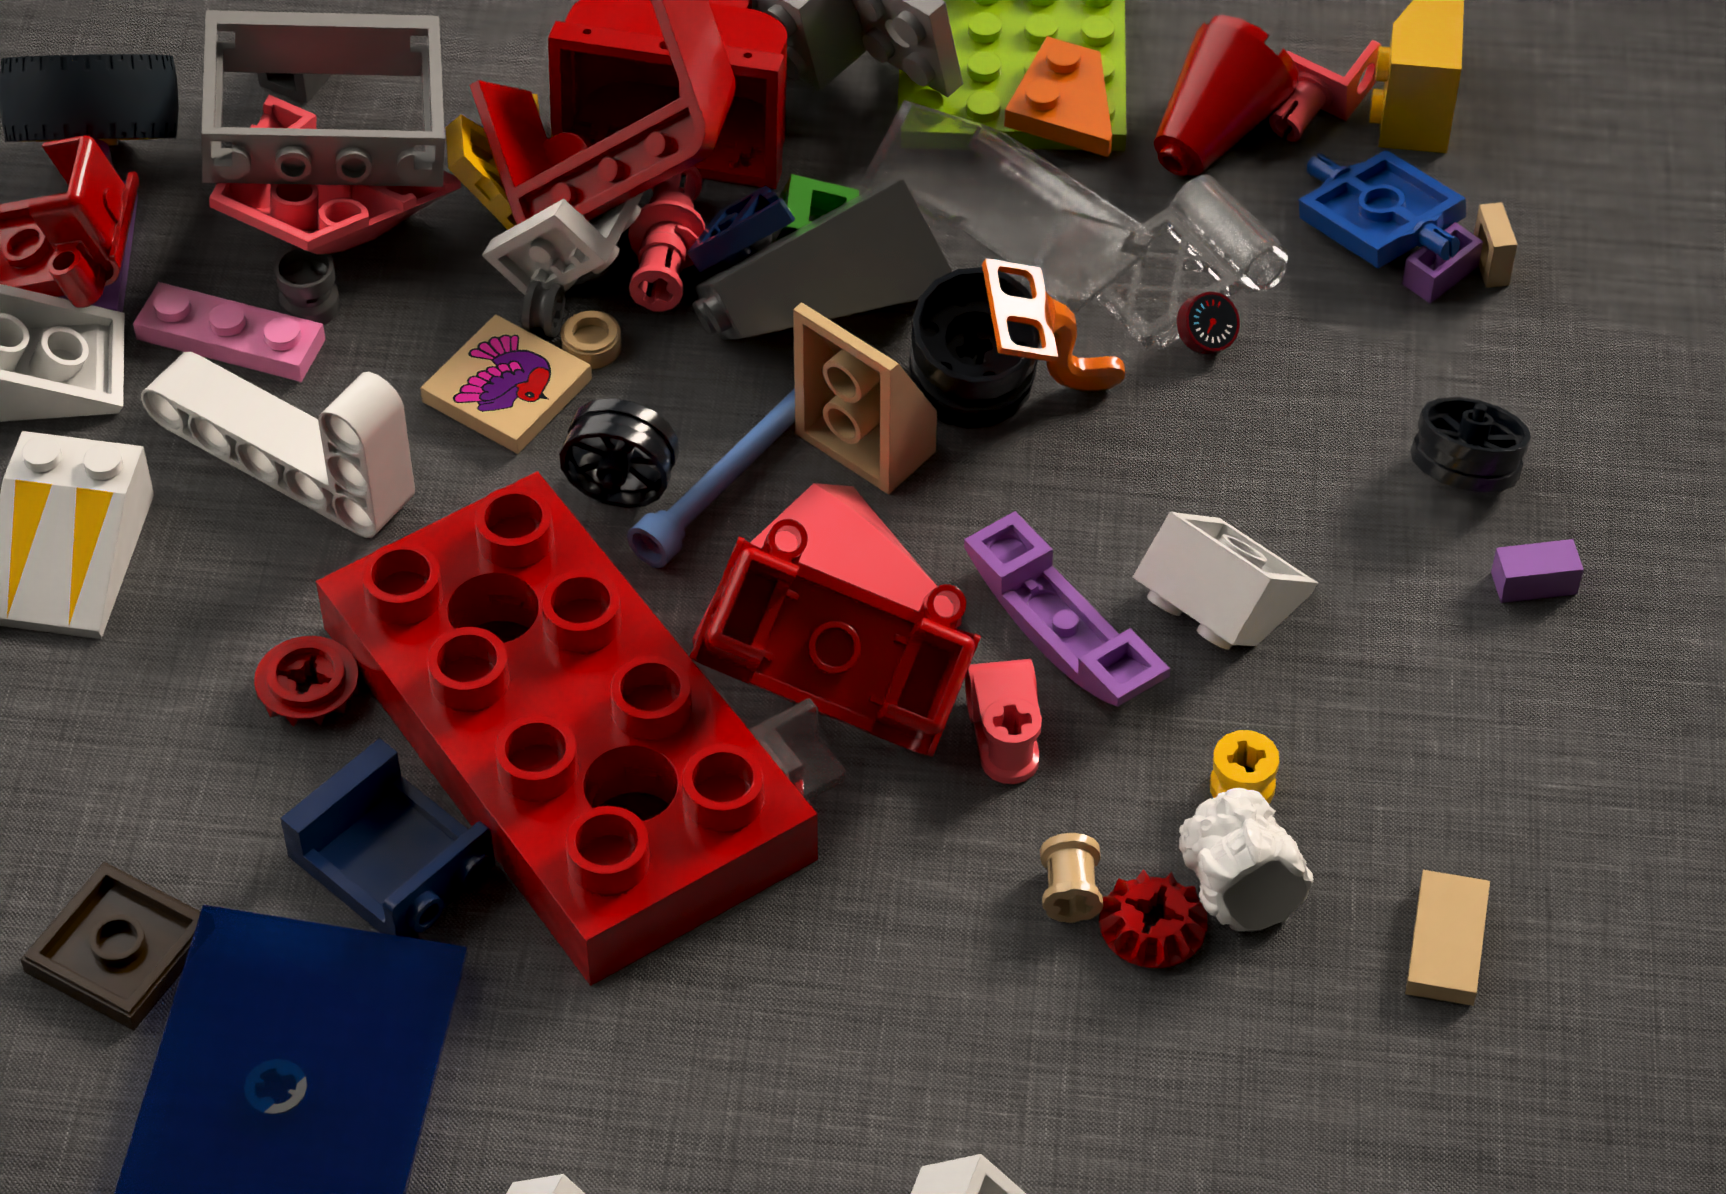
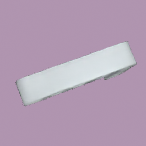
M193 352L181 354L141 393V401L144 408L165 429L364 538L375 536L415 494L404 406L397 391L377 374L363 372L319 415L318 419Z

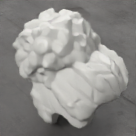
M1243 788L1229 789L1227 792L1219 793L1215 798H1210L1197 807L1195 815L1192 818L1185 819L1184 824L1179 829L1181 834L1179 849L1183 853L1185 865L1193 870L1200 880L1199 898L1204 909L1210 915L1216 916L1222 925L1229 924L1230 928L1235 931L1253 932L1288 921L1290 914L1307 899L1314 879L1312 872L1306 866V861L1300 853L1297 843L1290 835H1287L1284 828L1276 823V819L1273 817L1276 811L1270 807L1260 792Z

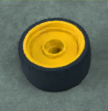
M88 54L2 58L0 69V112L5 142H50L87 135L93 139L106 142L108 146L118 145V140L176 138L179 101L173 56L154 54Z

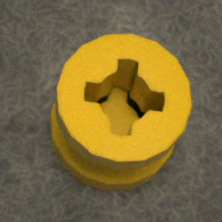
M1238 730L1221 738L1213 752V770L1210 776V793L1213 798L1219 793L1227 792L1229 789L1243 788L1260 792L1262 797L1270 804L1275 794V776L1279 769V751L1273 741L1265 735L1252 730ZM1243 766L1254 769V772H1246Z

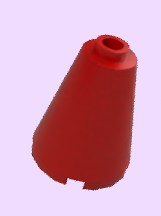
M1218 15L1214 16L1209 24L1204 22L1196 31L1154 139V148L1158 154V160L1169 172L1178 176L1201 174L1283 104L1297 87L1298 71L1291 56L1284 48L1279 55L1265 44L1269 34L1261 28L1240 18Z

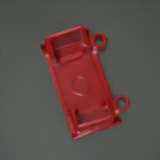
M87 135L45 142L42 145L69 185L67 192L0 204V284L54 297L66 295L72 305L77 308H85L97 302L103 294L104 286L112 284L119 277L140 183L138 174L133 171L128 172L126 183L124 184L97 142Z
M783 519L775 523L767 534L762 548L751 544L745 538L739 536L689 658L712 670L913 752L933 757L981 638V635L976 633H969L955 628L958 620L966 610V598L963 592L954 585H939L925 596L919 611L800 563L801 555L807 546L808 535L804 526L796 520ZM781 531L792 533L797 539V549L791 552L781 550L776 545L775 535ZM943 595L952 601L954 606L952 616L943 617L935 611L934 599L936 596Z

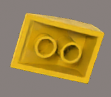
M1412 0L1393 23L1390 47L1379 46L1375 81L1384 82L1383 89H1372L1369 123L1379 124L1378 147L1447 153L1462 70L1464 0Z

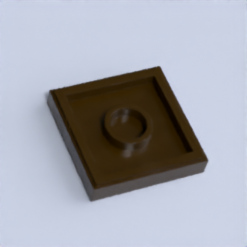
M103 862L20 960L25 973L134 1031L213 936L216 928L212 917Z

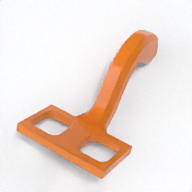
M987 258L983 261L982 268L998 353L1046 361L1049 374L1057 383L1070 389L1101 391L1111 389L1123 381L1125 378V367L1123 360L1114 356L1078 358L1072 355L1077 337L1075 315L1066 305L1050 297L1045 291L1041 268ZM997 272L1016 274L1027 278L1030 283L1033 299L1006 295L1000 288ZM1007 321L1030 324L1036 327L1040 334L1042 349L1014 344L1009 337Z

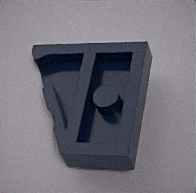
M764 186L720 210L688 250L687 254L699 272L718 262L723 269H726L746 258L753 251L752 244L791 224L795 218L784 200L778 198L777 194L771 191L769 187Z

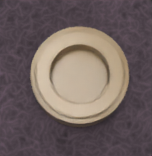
M583 311L574 314L565 321L561 328L562 350L589 363L591 369L605 367L615 361L621 352L620 326L611 315L601 311Z

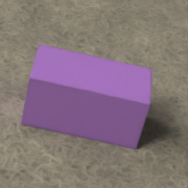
M1456 222L1444 230L1460 240L1459 250L1453 258L1449 255V260H1443L1439 255L1422 246L1406 259L1402 284L1429 304L1479 266L1483 241Z
M1569 539L1498 547L1495 551L1491 574L1500 602L1505 603L1578 594L1584 569L1574 540Z

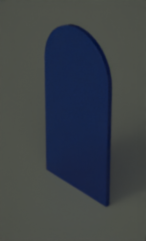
M203 905L114 1194H406L468 955L467 947ZM306 1076L307 1089L305 1096L297 1106L283 1113H264L274 1103L280 1104L289 1100L292 1094L288 1093L290 1089L296 1090L297 1083Z

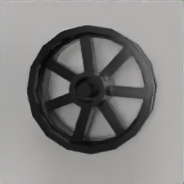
M1449 397L1438 398L1426 403L1421 411L1418 421L1419 431L1414 437L1410 451L1413 462L1423 473L1443 484L1462 490L1482 493L1500 492L1515 486L1520 478L1523 467L1522 459L1528 450L1531 439L1528 426L1507 410L1481 400Z
M616 398L592 400L578 408L570 423L568 436L563 442L559 453L560 468L570 484L585 496L603 504L623 508L647 506L659 500L668 486L671 470L679 454L678 437L667 421L655 411L638 403Z

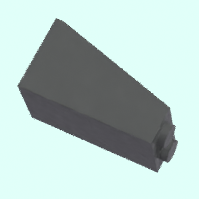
M899 179L877 185L693 287L699 297V300L693 303V307L700 322L710 335L718 332L722 340L748 338L794 328L793 309L801 302L830 320L919 300V297L936 279L952 272V269L904 179Z

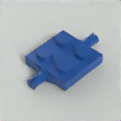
M1388 150L1380 152L1365 162L1348 167L1336 164L1322 153H1317V158L1312 156L1306 168L1307 173L1323 182V184L1318 189L1298 199L1299 218L1379 269L1416 246L1426 247L1439 255L1443 260H1449V255L1453 258L1458 252L1460 240L1444 231L1454 222L1457 223L1466 217V198Z

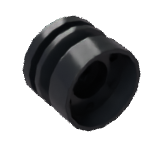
M982 267L957 269L936 279L919 297L913 316L912 344L909 358L910 378L936 409L937 418L942 422L966 429L992 427L1014 416L1029 399L1035 380L1038 360L998 353ZM997 272L1000 288L1006 295L1033 299L1025 286L1008 274ZM1007 321L1009 337L1014 344L1040 349V334L1036 327L1030 324Z

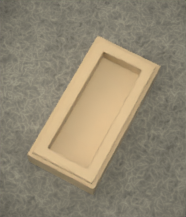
M1423 870L1405 994L1474 1006L1490 881Z

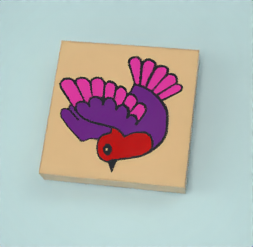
M495 314L420 387L423 403L519 454L592 380V370L589 363Z

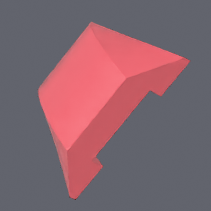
M269 94L263 104L261 119L257 125L251 124L250 128L316 129V115ZM444 171L443 187L217 183L209 197V207L308 252L331 254L345 251L377 238L424 207L460 189L461 181L455 175Z
M813 483L750 542L762 548L767 534L775 523L783 519H793L804 526L808 535L807 546L801 555L800 563L919 611L925 596L937 587L854 486ZM781 531L775 535L776 545L781 550L791 552L797 549V539L792 533ZM943 595L935 597V611L943 617L952 616L954 606L948 597ZM711 602L692 638L693 646L696 642V639L705 620ZM962 617L958 620L956 629L962 624Z

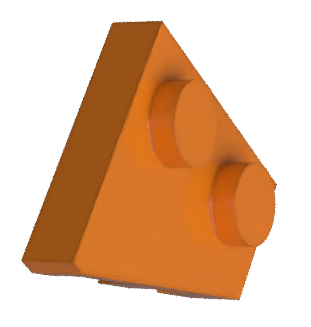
M1047 36L1005 109L1004 126L1108 157L1111 153L1112 129L1100 51Z

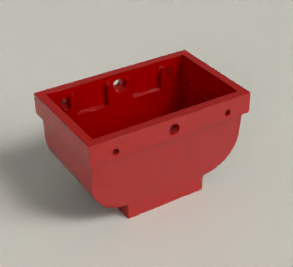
M579 0L572 6L564 22L555 21L548 36L551 137L559 133L570 132L584 136L591 145H594L680 98L679 80L651 0ZM708 0L734 73L736 90L713 151L706 159L694 166L698 168L702 178L758 187L767 186L771 189H776L782 174V155L786 129V28L775 17L752 9V0Z

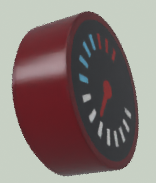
M1205 292L1190 297L1182 304L1177 315V330L1181 340L1189 349L1200 354H1210L1226 349L1235 341L1240 328L1239 314L1235 305L1228 297L1218 292Z

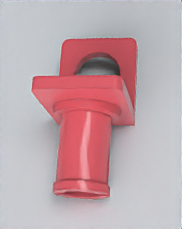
M1372 40L1344 77L1297 54L1286 51L1291 56L1298 71V85L1291 96L1269 117V124L1272 130L1282 138L1291 126L1292 130L1287 135V140L1296 142L1302 137L1304 130L1320 109L1347 121L1377 82L1375 81L1378 48L1381 46V43ZM1366 69L1365 75L1360 84L1358 85L1359 80Z

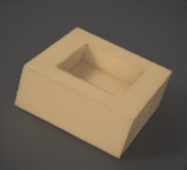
M1502 202L1480 204L1474 235L1483 241L1479 261L1481 275L1486 288L1509 286L1517 249L1514 233Z

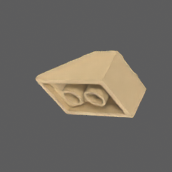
M801 302L793 309L795 434L885 493L890 494L936 452L937 411L899 363Z

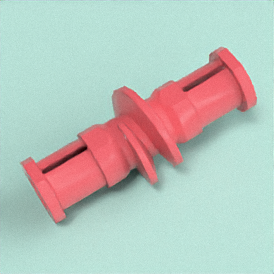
M692 166L652 187L651 189L654 193L649 204L641 208L638 218L629 227L628 238L630 245L638 256L639 269L633 273L630 280V296L635 303L653 312H664L673 309L680 303L684 290L680 273L683 269L694 265L687 252L705 230V223L701 215L694 210L693 204L694 200L700 195L703 185L702 175L696 166ZM682 173L686 175L684 188L680 187ZM649 282L653 283L651 297L647 296Z

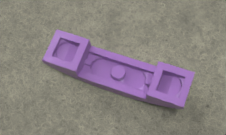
M1016 511L964 539V548L1006 612L1032 643L1058 669L1081 688L1106 703L1118 707L1170 677V668L1131 628L1119 634L1053 567V549Z

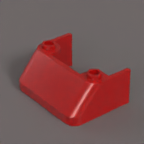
M651 0L679 80L680 98L594 145H591L584 136L570 132L559 133L547 139L531 91L477 80L469 85L517 225L562 199H565L587 221H590L694 166L711 154L733 101L736 81L708 0Z

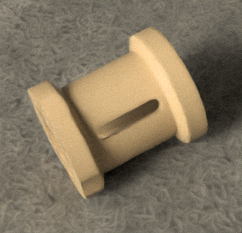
M1064 833L1050 837L1040 848L1041 863L1048 870V889L1045 890L1042 896L1043 909L1046 910L1049 918L1059 922L1075 923L1094 918L1103 908V897L1095 886L1094 867L1098 865L1101 859L1099 843L1094 838L1079 833Z

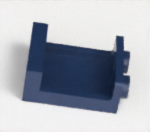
M380 738L280 818L288 857L397 947L403 944L415 932H423L430 928L440 917L447 905L465 890H473L487 878L492 867L496 865L491 829L481 821L467 829L402 777L398 752Z

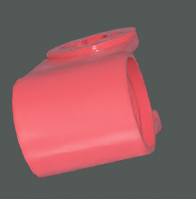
M1031 659L970 664L965 676V694L971 723L974 724L981 766L984 772L997 782L1003 784L1025 782L1034 776L1039 768L1037 738L1041 733L1042 717L1038 704L1033 662Z

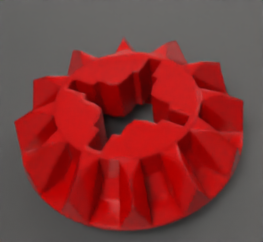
M301 636L286 640L268 651L256 668L254 685L257 700L264 704L270 718L278 715L284 716L293 727L301 719L312 718L321 726L326 714L333 711L344 714L347 700L351 696L358 695V667L356 660L345 646L329 638ZM315 667L319 684H312L307 692L298 694L296 683H304Z
M1143 869L1136 879L1125 881L1118 878L1113 891L1108 896L1103 897V908L1099 915V926L1102 937L1108 947L1123 960L1146 968H1166L1186 961L1202 946L1207 933V911L1198 899L1195 885L1185 887L1177 883L1172 871L1165 878L1150 877ZM1157 904L1163 905V909H1165L1164 919H1159L1155 926H1151L1148 934L1144 933V913H1149L1152 907L1157 906Z

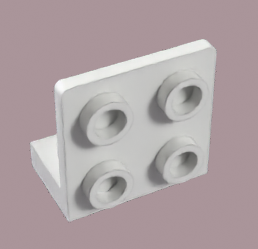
M643 193L590 221H587L581 213L576 211L565 199H562L491 239L482 256L524 295H526L527 288L532 280L542 282L545 289H551L552 285L560 284L567 291L579 277L590 271L594 274H599L615 260L620 250L616 243L622 232L629 228L638 218L641 207L637 204Z

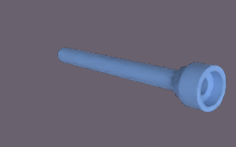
M795 388L669 510H659L656 513L645 514L628 531V543L637 557L652 567L662 568L682 549V540L685 537L684 529L795 422Z

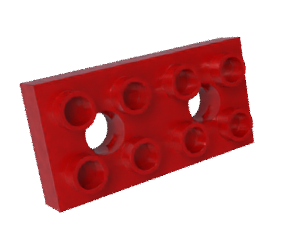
M538 471L502 489H498L486 497L391 544L385 545L373 553L316 581L323 625L332 640L339 642L351 652L357 663L358 675L469 824L473 826L478 821H481L491 829L495 859L590 986L818 860L817 812L697 665L689 658L688 654ZM492 621H510L521 624L529 629L518 638L503 643L494 633L477 626ZM633 792L651 794L669 804L660 814L644 821L627 809L617 806L600 805L615 796Z

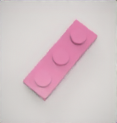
M161 282L157 283L133 323L136 340L182 352H193L202 357L299 382L303 381L326 340L323 323Z

